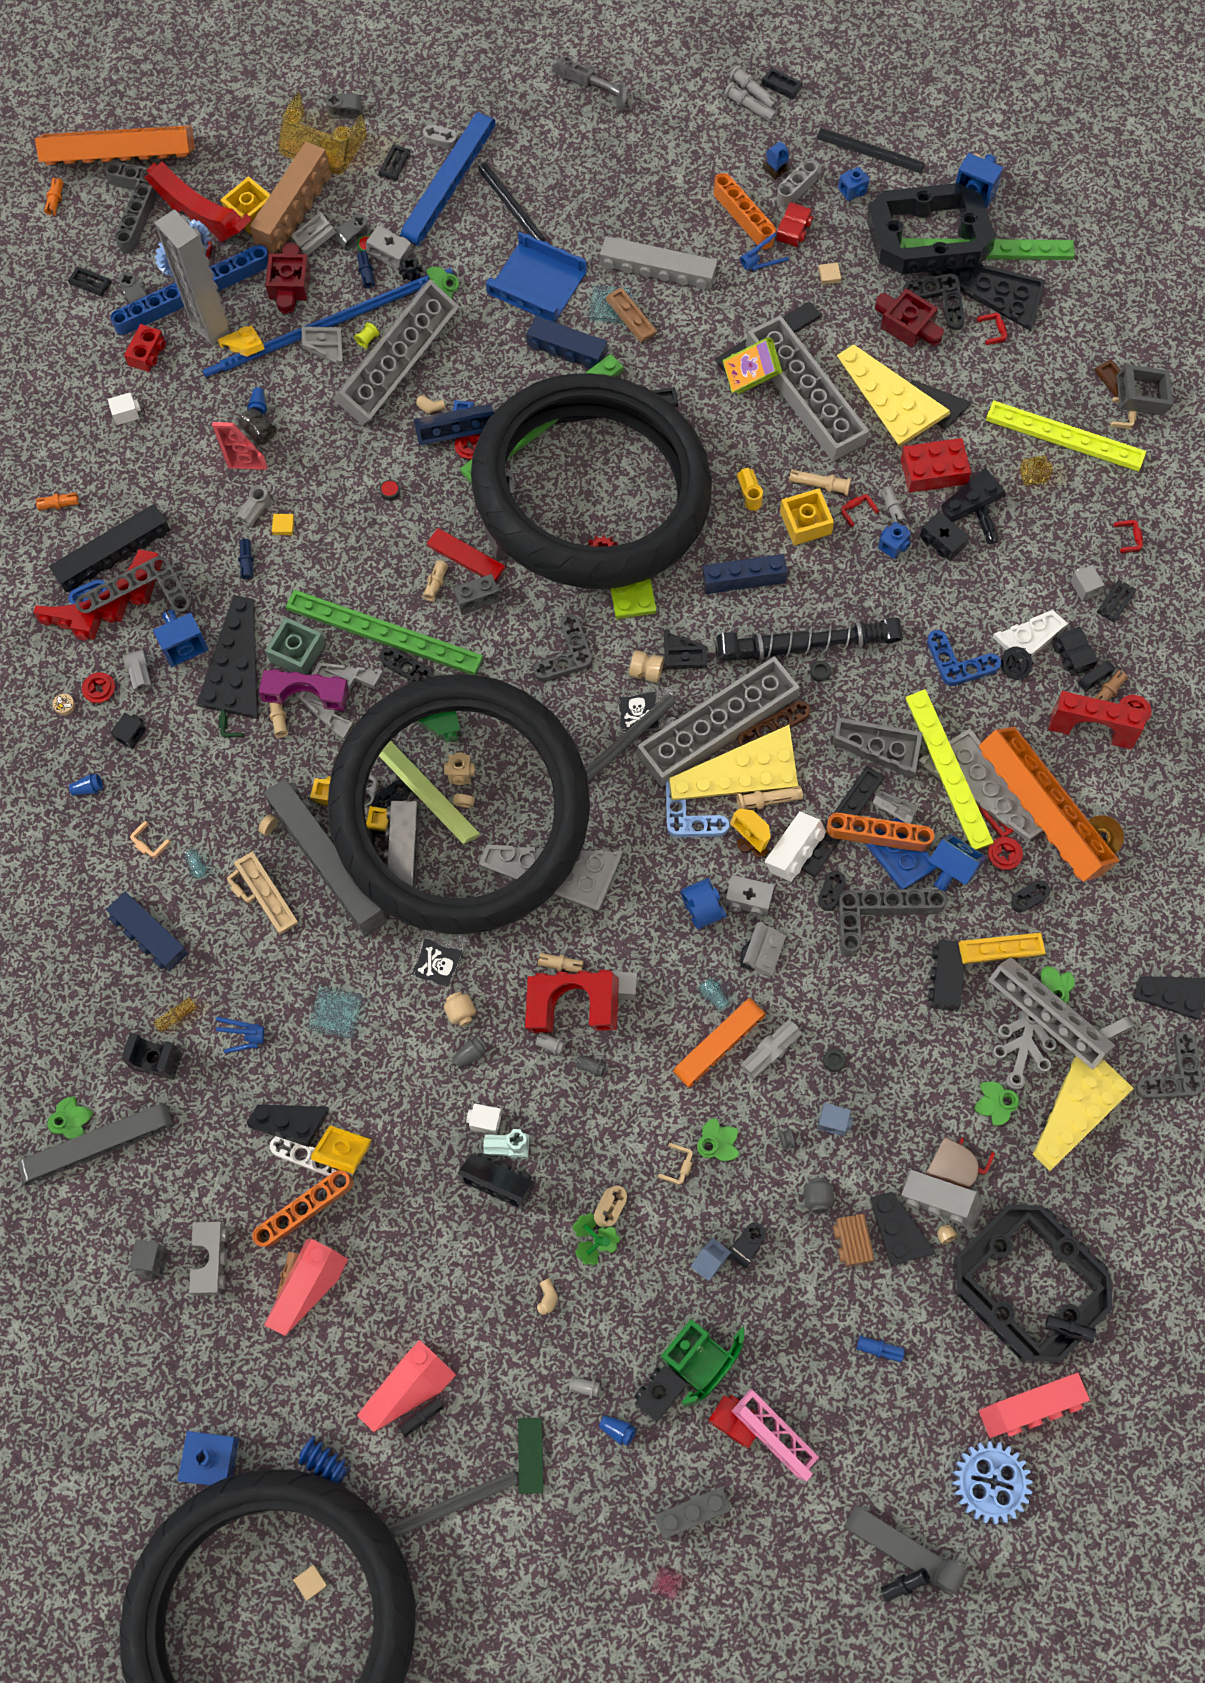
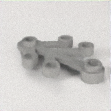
M1022 1011L1019 1020L1009 1025L1003 1024L998 1029V1036L1002 1039H1008L1013 1032L1024 1028L1023 1035L1005 1045L995 1046L992 1051L995 1059L1002 1060L1006 1054L1019 1048L1014 1070L1006 1078L1007 1087L1013 1091L1020 1090L1025 1084V1078L1022 1074L1028 1051L1036 1063V1069L1040 1073H1046L1051 1068V1062L1043 1058L1032 1040L1033 1030L1042 1042L1041 1047L1045 1052H1052L1056 1047V1041L1047 1035L1039 1023L1031 1021L1025 1011ZM1001 1029H1007L1009 1034H1002ZM1045 1042H1051L1052 1048H1047ZM997 1049L1003 1051L1002 1056L996 1054ZM1040 1063H1046L1047 1069H1042ZM1018 1077L1020 1083H1014L1012 1078Z

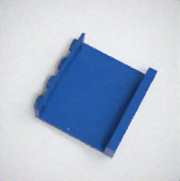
M519 232V244L497 278L492 279L489 277L487 280V294L538 317L556 322L586 275L587 261L580 256L568 253L564 249H558L545 241L542 242L535 239L529 234Z

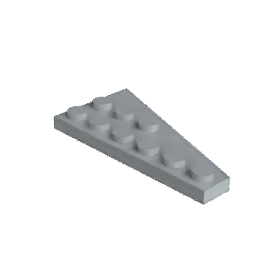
M970 728L949 741L977 805L1002 824L1013 829L1015 833L1026 841H1030L1044 832L1042 828L1034 823V818L1030 812L1021 806V801L1016 794H1013L1008 789L1006 781L997 775L992 763L983 757L982 750L978 747L981 742ZM930 754L918 760L917 764L940 779Z
M487 845L479 866L516 880L531 867L544 848ZM581 850L569 876L553 895L599 912L622 858L623 851Z

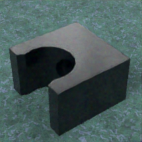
M130 1032L121 1060L131 1070L174 1080L182 1053L172 1042L165 1041L164 1045L147 1041L140 1037V1035ZM159 1055V1060L151 1064L152 1057Z

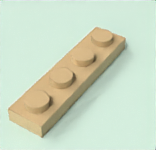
M253 851L234 862L235 867L278 934L281 935L296 926L298 921Z

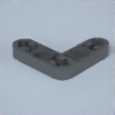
M566 614L562 617L561 629L569 653L536 663L534 666V676L538 681H549L585 670L591 666L592 656L577 616ZM567 621H571V623H573L574 632L571 633L569 625H567ZM574 638L582 640L579 646H573L570 642ZM581 650L583 657L586 658L585 663H582V661L579 660L578 652H580ZM564 661L568 663L569 666L565 670H560L557 667L559 662ZM552 664L554 665V671H555V672H553V673H552V669H551V665H552ZM540 668L547 670L545 675H542Z
M1182 1031L1174 1038L1178 1076L1142 1078L1135 1087L1139 1097L1142 1099L1194 1097L1202 1091L1203 1079L1197 1042L1192 1033ZM1183 1037H1185L1187 1041H1190V1043L1187 1045V1052L1192 1051V1053H1185L1181 1055V1053L1185 1051V1045L1183 1043H1180ZM1188 1058L1192 1060L1194 1068L1191 1070L1184 1068L1182 1064L1183 1059ZM1184 1074H1196L1191 1077L1192 1083L1197 1085L1194 1091L1186 1086L1190 1082V1076L1185 1077ZM1156 1082H1159L1158 1089H1152L1148 1094L1146 1090L1141 1089L1145 1083H1147L1148 1087H1155L1157 1085ZM1164 1082L1173 1083L1175 1091L1173 1093L1166 1092L1163 1088Z

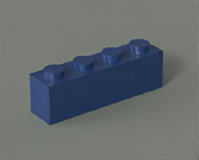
M535 316L526 333L527 345L532 349L546 351L551 356L563 357L571 363L583 364L588 369L602 361L608 352L606 340Z
M486 404L413 419L419 445L481 433L488 419L494 413L492 405Z
M784 554L703 565L702 579L705 594L786 583L788 571Z
M126 891L106 909L111 915L108 919L116 927L121 925L125 929L123 931L124 935L129 940L133 941L136 939L140 943L137 947L146 956L150 953L155 957L152 961L161 970L165 967L170 972L189 954L185 947Z

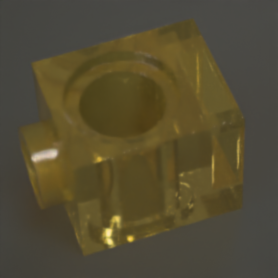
M1046 455L1022 459L1019 471L1024 486L1048 482L1053 468L1051 462H1048Z

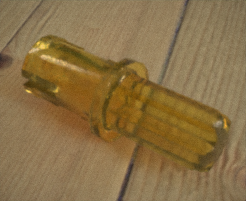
M188 997L174 1008L170 1007V1011L156 1019L153 1023L157 1030L162 1032L175 1022H181V1018L197 1009L191 998Z

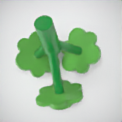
M592 1213L586 1216L581 1215L572 1227L577 1237L582 1235L584 1237L589 1235L594 1237L593 1241L595 1244L590 1241L586 1243L580 1242L575 1251L576 1256L585 1265H596L598 1263V1247L601 1252L606 1250L614 1252L617 1249L616 1243L620 1241V1237L616 1235V1229L612 1226L606 1229L604 1227L599 1228V1234L592 1230L596 1226Z

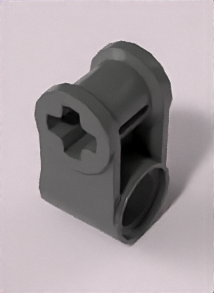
M333 93L326 97L329 117L333 119H353V117H356L358 119L362 116V98L356 93Z
M356 214L335 229L337 233L333 237L346 251L351 250V247L354 248L360 237L370 236L371 229L367 225L368 220L366 216Z
M124 272L119 276L118 281L128 304L147 296L133 273Z

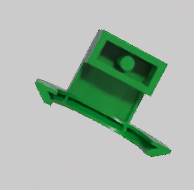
M690 1319L661 1355L662 1362L697 1390L694 1394L690 1391L681 1402L684 1407L702 1402L728 1373L744 1346L745 1330L743 1326L733 1337L734 1342L728 1353L710 1338L707 1331Z

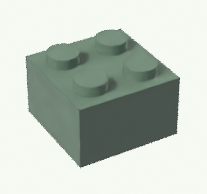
M285 617L265 652L269 662L291 672H300L308 675L324 648L325 641L322 633Z

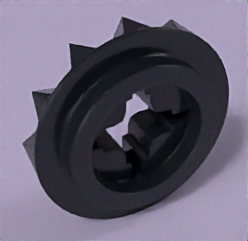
M1018 646L1007 649L1001 658V667L1005 675L1014 680L1026 678L1032 672L1031 668L1034 664L1031 659L1032 654L1028 653L1026 648ZM1016 659H1023V661L1020 663V667H1012V665H1014V663L1016 662Z

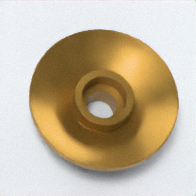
M1106 815L1090 818L1089 822L1100 835L1102 832L1107 834V839L1104 841L1116 854L1124 842V832L1119 822Z

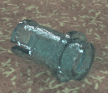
M197 850L186 852L184 857L190 867V875L194 878L203 877L206 874V866L202 864Z

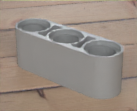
M806 159L778 186L777 204L780 207L787 208L790 202L794 203L816 182L819 168L816 160Z

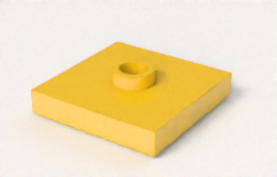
M329 1125L312 1152L311 1160L354 1174L371 1145V1139Z

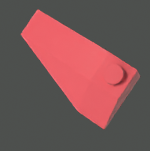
M212 423L228 468L268 469L263 454L234 423Z
M306 1239L264 1326L286 1336L338 1281L348 1259L313 1239Z
M419 1340L395 1367L357 1416L375 1432L430 1398L440 1394L456 1374Z

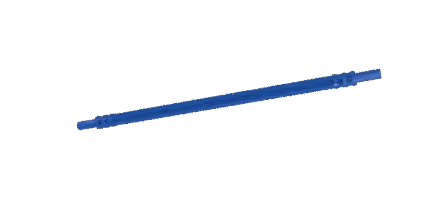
M451 267L444 270L447 274H453ZM428 275L304 327L335 326L419 291L430 278ZM301 328L263 343L265 349L246 357L238 353L220 360V363L202 370L206 378L222 370L224 372L250 360L302 339Z

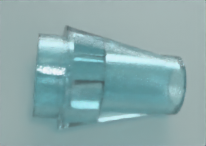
M712 977L698 988L701 992L700 995L716 1006L719 1011L729 1003L717 980L714 981Z

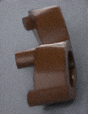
M737 839L736 845L740 852L747 853L752 851L756 858H764L768 855L767 848L760 853L750 842L744 839Z

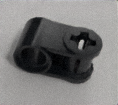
M759 1223L749 1224L729 1250L731 1252L729 1258L746 1269L765 1238L764 1227ZM758 1229L760 1238L755 1237L754 1240L751 1239L749 1230L754 1231Z

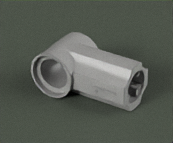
M256 485L250 489V497L236 515L240 522L250 527L253 526L262 511L271 504V498L266 488L262 485Z
M144 650L123 655L124 664L130 674L134 691L144 692L152 688L147 669L149 664L146 662L147 657Z

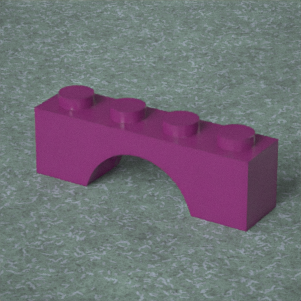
M272 669L263 671L259 695L262 702L283 704L294 693L310 692L320 698L324 709L345 711L349 687L347 680L338 676L330 678L319 674L304 675L300 672L287 673Z

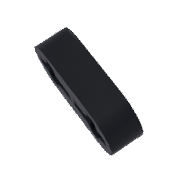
M1109 660L1105 661L1086 674L1078 682V685L1084 692H1087L1109 677L1116 668Z
M402 780L394 781L374 797L373 805L374 807L387 809L388 806H391V801L406 800L409 797L410 789ZM399 787L402 789L404 787V793H396V788ZM381 799L386 801L387 806L380 805L379 801Z
M832 871L827 875L818 898V906L822 910L832 911L837 906L846 881L843 873ZM835 877L839 878L838 882L841 884L837 883L835 889H832L831 880H834ZM831 893L832 902H830L828 905L824 904V899H826L828 894Z
M1036 881L1016 892L1011 899L1012 908L1017 912H1025L1045 901L1050 894L1049 885L1044 881ZM1036 887L1044 889L1043 896L1040 893L1035 896L1032 895L1036 891ZM1018 897H1019L1021 900L1024 899V898H1026V897L1029 898V899L1025 902V904H1024L1025 906H1023L1022 904H1019V905H1018V904L1016 903V902L1018 901Z

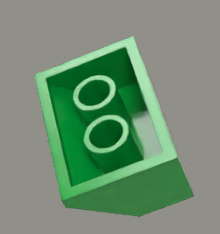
M456 711L434 714L415 722L440 740L445 739V742L457 741V736H461Z

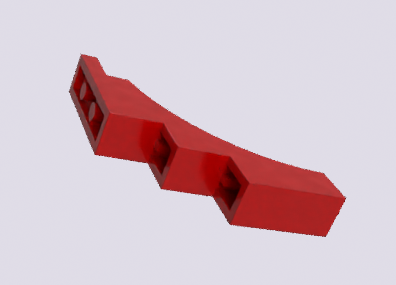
M163 161L157 165L154 162L146 169L148 174L144 178L173 210L175 209L177 212L183 210L191 220H199L220 242L239 233L252 220L247 213L240 217L234 209L222 207L207 200L178 178Z

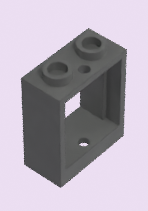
M1125 364L1116 375L1120 409L1164 415L1173 406L1172 380L1168 370ZM1135 380L1158 383L1159 398L1136 395Z

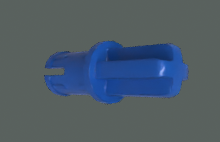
M862 1335L859 1336L856 1350L877 1355L876 1358L878 1359L883 1357L902 1362L905 1354L903 1348L883 1343L884 1340L882 1339L877 1341Z

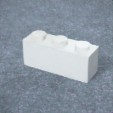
M799 811L764 861L772 874L792 882L794 877L800 873L801 867L806 860L811 857L819 841L824 838L826 830L821 820Z

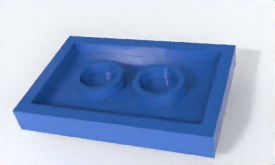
M897 817L892 820V821L904 823L902 820L898 819ZM880 829L875 831V833L878 835L885 834L884 831ZM904 833L896 834L901 839L907 838ZM864 843L899 889H908L937 869V866L929 862L931 857L926 851L919 852Z

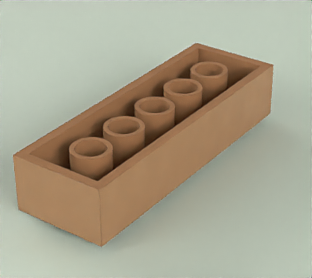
M305 141L251 223L250 230L255 246H264L267 249L268 255L269 253H282L283 246L289 238H292L291 235L295 232L297 225L302 223L304 214L312 208L313 200L321 194L324 183L330 180L331 171L324 148Z

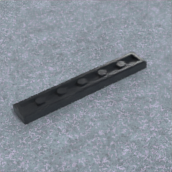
M808 301L782 318L792 331L796 333L819 319L821 314ZM746 340L715 358V362L725 374L723 360L747 348L745 346Z
M866 766L834 813L859 816L885 777ZM839 823L831 824L836 829L842 827ZM826 832L824 838L819 841L813 850L811 857L801 867V870L815 878L842 839L832 838Z

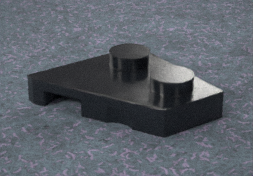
M667 629L664 630L665 669L707 668L706 645L692 642L684 636L678 637L673 635Z

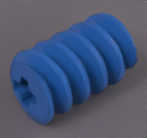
M313 1435L299 1454V1464L303 1466L307 1463L306 1470L312 1471L315 1469L314 1475H322L323 1478L331 1479V1481L340 1484L349 1472L352 1464L345 1468V1458L337 1462V1452L330 1457L331 1448L328 1447L322 1451L323 1442L321 1441L314 1445L316 1437Z

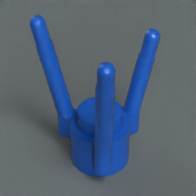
M776 233L770 235L751 251L740 256L741 264L746 270L752 269L754 272L759 268L789 260V257H784L758 264L760 257L757 251L776 236Z
M216 1017V1021L245 1027V1029L216 1027V1031L244 1034L245 1041H249L248 1044L224 1049V1053L258 1048V1044L264 1043V1026Z

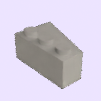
M913 1170L910 1171L901 1194L907 1206L917 1210L919 1208L924 1209L931 1215L945 1218L973 1231L983 1207L977 1192Z

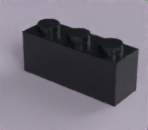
M939 939L937 945L932 948L931 958L935 959V967L930 969V980H933V988H929L928 1001H931V1008L958 1012L961 1006L964 972L959 942Z

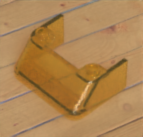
M296 92L283 113L278 141L280 154L294 159L306 141L326 150L332 174L340 175L344 173L367 136L364 117L359 115L352 128L340 126L331 135L300 124L305 112L299 92Z

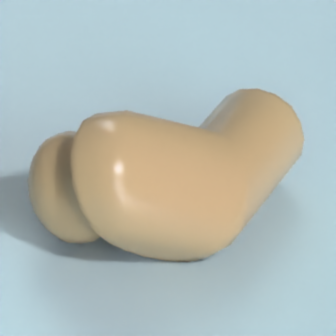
M420 395L416 401L417 406L428 414L446 409L443 400L432 402L427 397Z
M550 1278L540 1282L544 1297L541 1303L537 1305V1310L542 1315L551 1313L558 1300V1295Z

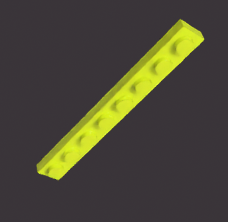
M994 400L986 418L988 422L1138 472L1146 454L1145 450Z
M926 689L907 696L905 700L919 731L923 732L922 738L969 845L976 850L992 845L991 835Z

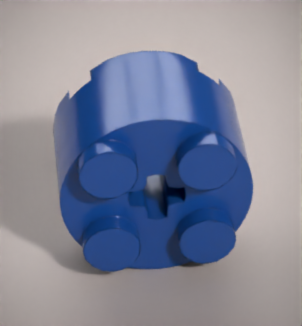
M709 878L681 889L682 900L691 916L695 917L691 920L697 930L726 917L722 905L719 906L718 903L721 900L717 889L713 888Z

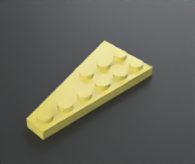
M854 344L837 355L899 447L951 414L950 410Z
M787 725L669 778L671 801L798 787L790 726Z
M1075 1056L1033 1155L1051 1171L1134 1088L1105 1060L1096 1068L1091 1069L1080 1058Z

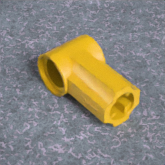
M742 469L736 474L744 497V503L747 509L756 511L762 506L763 490L757 482L753 469Z

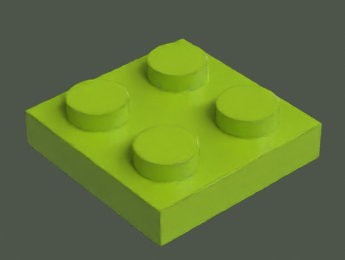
M650 579L624 587L610 588L616 619L656 614Z

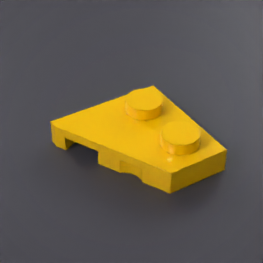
M252 325L242 327L236 332L217 339L220 347L229 346L231 351L239 352L246 357L265 349Z

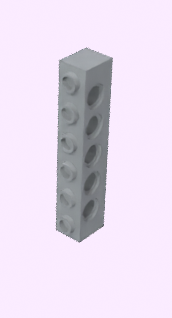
M1010 957L1001 963L988 981L1091 1069L1096 1068L1102 1063L1116 1046L1013 958Z

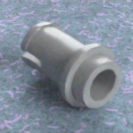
M543 1032L539 1033L540 1037H537L536 1046L553 1051L554 1055L562 1054L566 1045L562 1038L556 1039Z
M572 1376L569 1392L589 1395V1398L597 1397L600 1383L596 1382V1379L590 1381Z

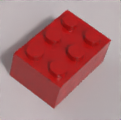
M963 438L903 446L900 460L908 493L968 483L971 469Z

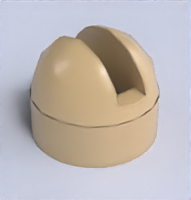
M950 1225L939 1227L937 1232L938 1239L942 1245L948 1244L958 1237L955 1229Z

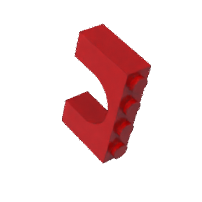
M1061 691L1052 710L1048 730L1069 735L1073 726L1077 723H1100L1114 730L1111 745L1132 750L1144 730L1147 710Z
M599 970V973L578 971L577 974L557 972L556 975L536 973L535 976H528L525 1029L535 1034L540 1032L553 1033L554 1009L558 999L567 991L582 989L587 991L590 999L589 1026L595 1031L617 1030L619 978L611 970Z

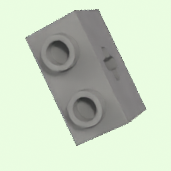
M377 225L366 241V252L398 269V267H401V260L404 261L411 254V242L404 237H399L392 233L389 229Z
M732 875L725 906H729L728 908L733 911H741V909L750 911L751 915L757 917L767 916L774 885ZM748 895H752L750 900L746 899Z

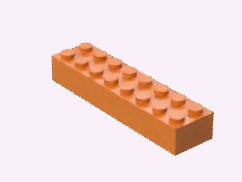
M192 125L42 134L35 138L38 161L45 162V165L57 164L56 162L61 161L64 164H72L81 159L83 163H90L98 158H101L102 162L113 161L116 157H120L121 161L131 160L135 156H138L139 159H150L153 155H157V158H168L172 154H176V157H186L187 154H190L195 149Z
M1016 727L996 729L978 746L982 750L983 757L995 767L994 770L997 775L1006 781L1008 789L1019 798L1021 806L1033 816L1034 823L1047 834L1048 841L1060 851L1061 858L1071 865L1078 879L1085 882L1101 877L1120 861Z

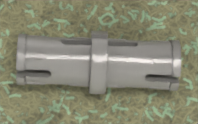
M892 486L885 487L887 492L882 489L881 495L885 500L887 512L891 514L894 522L903 525L902 520L905 524L907 518L902 511L901 501L897 499Z

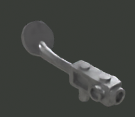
M570 57L554 59L552 69L560 78L570 79L584 86L592 83L617 95V110H624L626 103L625 84L617 86L594 76V70L591 65L585 67L573 62V59Z

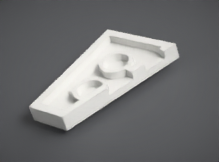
M1051 610L1031 618L1029 622L1014 625L1004 632L994 633L993 639L1006 650L1014 646L1026 648V651L1032 654V657L1055 638L1057 634L1062 632L1068 623Z

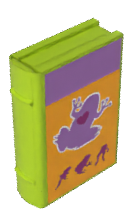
M770 337L757 341V343L723 360L732 393L737 392V394H741L783 373L774 341Z

